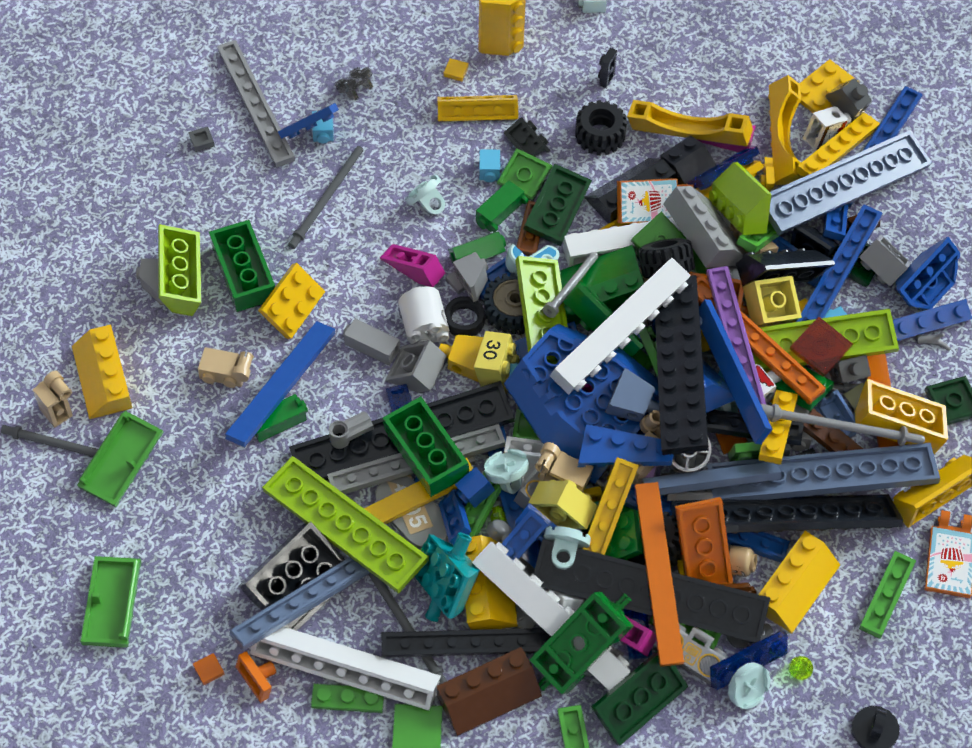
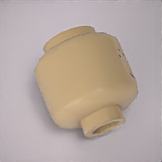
M731 546L729 548L732 575L747 577L751 572H755L757 554H754L750 547Z

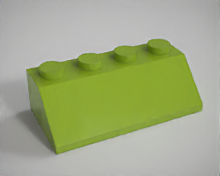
M733 162L712 183L709 200L742 235L767 233L771 193L741 164Z
M159 224L158 296L172 313L193 316L201 304L200 232Z

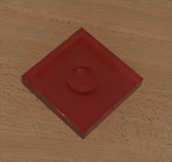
M818 317L790 346V350L824 377L849 351L853 343L822 318Z

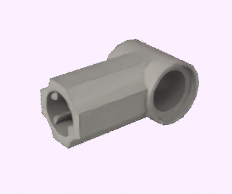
M363 411L345 421L337 420L332 422L329 426L331 445L337 449L345 448L350 440L373 430L374 427L367 412Z

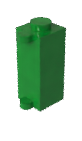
M510 180L507 181L476 210L477 225L481 229L496 232L499 229L498 226L519 206L529 202V199L524 195L525 191Z
M499 231L449 248V258L453 263L476 252L480 259H486L505 252L506 241Z
M296 394L283 399L255 434L259 443L306 421L308 408L305 402L300 400Z

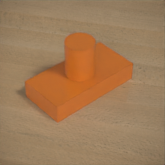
M247 651L239 654L235 667L259 702L262 703L269 698L272 689L266 678L276 674V668L271 661L257 667Z

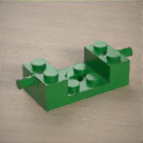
M594 592L529 659L545 676L538 683L541 690L545 691L552 684L561 694L570 693L585 677L584 673L613 643H618L634 627L622 611L631 602V599L627 598L628 596L625 593L614 603L602 592ZM577 636L582 637L585 642L582 650H577L574 647V639Z

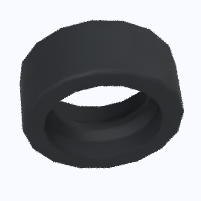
M460 296L452 299L447 304L445 315L449 332L453 336H476L482 331L485 311L479 301L473 302L469 296ZM459 309H470L476 313L477 320L470 325H459L452 320V315Z

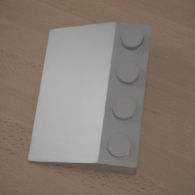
M692 186L675 187L663 205L686 239L691 241L692 248L705 267L736 265L746 252L741 246L736 244V237L711 201Z

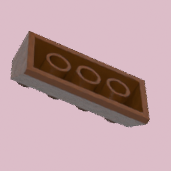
M522 647L436 686V696L441 706H443V710L457 736L542 697L533 667Z

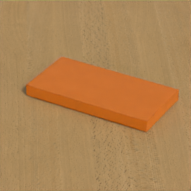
M717 497L675 506L684 575L716 584H732L733 579L722 499Z

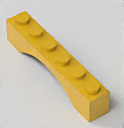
M789 75L769 85L771 148L775 185L777 186L787 185L802 178L800 174L795 172L801 162L794 155L790 142L792 119L801 101L800 84Z
M633 100L627 115L632 130L685 138L693 136L698 140L748 146L753 131L750 118L747 115L728 113L718 117H693L672 112L652 102Z

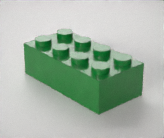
M250 220L209 231L211 246L236 312L262 305L275 288V284Z
M421 396L382 417L385 432L430 497L454 485L469 473L468 461Z

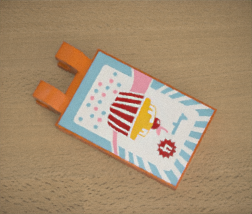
M674 178L617 181L618 223L649 222L661 211L667 218L671 217L663 203L675 187H693V185L678 184L677 179Z
M941 510L940 516H938L937 527L932 526L930 529L924 590L971 598L972 515L964 514L959 528L948 526L950 511Z

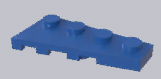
M586 424L577 468L586 467V465L607 467V465H614L616 457L634 464H641V466H671L674 454L662 455L660 438Z

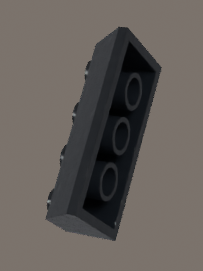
M648 158L584 198L609 224L618 219L617 181L675 179L676 172L664 159Z
M806 248L791 252L786 249L777 253L772 251H765L761 254L749 252L744 254L743 258L736 263L742 286L757 280L793 276L794 283L811 282L835 265L834 260L817 250H806Z

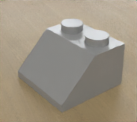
M881 234L859 256L861 259L860 263L867 270L872 269L877 274L875 277L883 285L887 283L889 286L911 264Z
M430 340L402 346L385 381L417 393L430 391L435 385L436 377L443 368L447 355Z

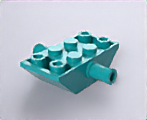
M458 533L454 545L429 534L422 546V552L429 557V561L415 575V578L432 599L424 615L430 621L438 622L441 612L448 619H453L463 612L480 570L466 555L472 538L465 533Z

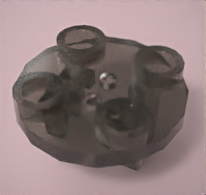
M359 67L354 68L349 72L350 76L335 82L338 93H346L351 100L354 99L356 101L359 99L355 91L357 87L363 85L366 89L369 88L371 90L373 85L370 77L373 75V72L369 67H365L362 70Z

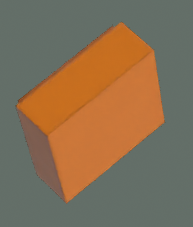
M214 653L193 663V667L203 686L225 675Z

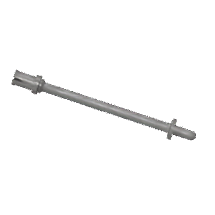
M761 404L767 418L771 422L785 419L896 439L899 446H904L906 441L918 444L925 442L923 435L908 433L906 426H902L897 431L782 410L778 404H773L772 406Z

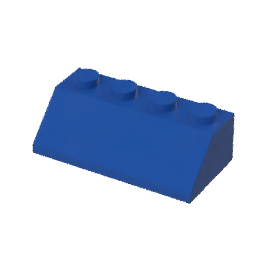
M703 360L707 413L734 401V398L726 381Z

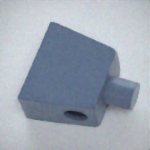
M624 369L605 413L640 422L645 412L659 411V403L651 399L655 391L654 386L628 369Z

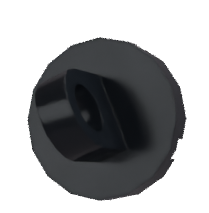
M868 706L856 713L851 724V733L861 748H892L900 735V728L896 717L889 710L881 706Z

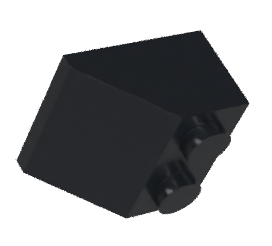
M689 136L660 155V159H664L676 172L675 179H677L678 184L693 185V188L696 189L719 174V169L706 146L693 136Z
M806 223L794 228L790 242L797 249L817 250L833 259L840 246L835 240L823 236L816 228Z

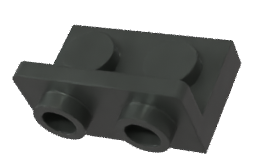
M520 117L503 132L517 149L534 157L543 150L547 153L551 151L547 146L548 140L542 134L537 135L535 131L538 128L531 120L526 122Z

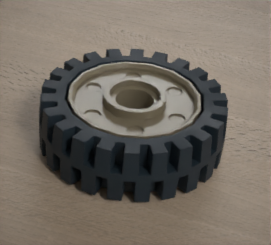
M511 272L510 277H508L507 273L502 274V279L499 276L496 277L494 282L491 281L489 287L485 290L483 303L485 317L489 319L491 325L495 324L497 330L502 327V332L504 333L511 330V334H516V330H519L520 334H524L525 327L518 277L515 275V272Z

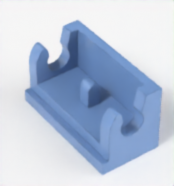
M838 389L832 391L828 399L823 398L815 407L817 412L825 418L855 423V417ZM841 430L848 437L856 435V432Z

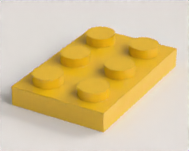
M829 59L799 83L801 89L800 104L812 113L831 108L833 106L825 95L838 85L854 79V77Z
M293 263L258 311L285 338L292 339L323 296L325 290L298 263Z

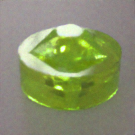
M502 506L492 507L491 522L497 519L506 522Z
M796 656L789 662L788 670L795 679L805 680L811 676L813 664L807 657Z

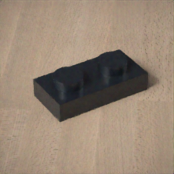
M609 48L608 52L603 54L599 61L601 66L598 73V78H600L599 86L604 88L608 87L615 75L617 50Z

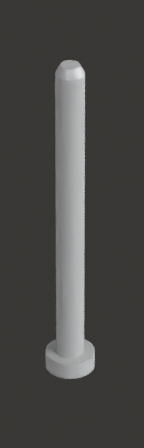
M596 252L589 255L554 300L544 305L543 312L546 316L554 318L558 314V307L598 259Z

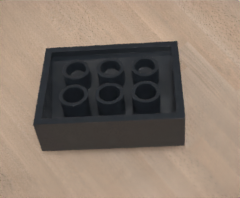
M308 522L294 532L239 585V588L256 606L264 610L345 559L312 522ZM329 599L283 627L297 631Z

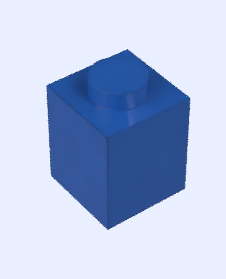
M476 467L455 484L460 491L457 494L458 497L465 504L469 502L474 508L495 491L491 483Z

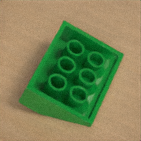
M633 244L599 256L570 294L583 282L612 312L616 311L645 283ZM584 262L559 271L562 289ZM565 310L567 323L575 321L576 325L580 324L581 319L576 314L572 316Z

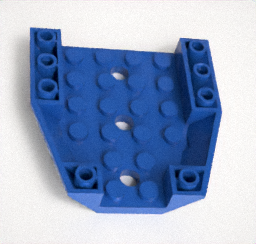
M557 324L549 329L524 356L505 381L504 386L543 444L546 442L554 443L560 448V451L579 460L586 424L637 434L640 430V422L629 419L620 421L615 415L605 413L623 370L628 369L654 386L655 391L651 399L659 403L658 378L625 351L617 348L614 351L616 355L610 362L606 363L604 361L599 366L602 369L593 378L589 375L585 379L586 384L592 387V392H584L581 388L578 392L574 389L568 395L550 375L588 336ZM550 355L555 356L558 363L550 364L546 357ZM591 465L594 467L589 482L594 485L610 465H607V467Z

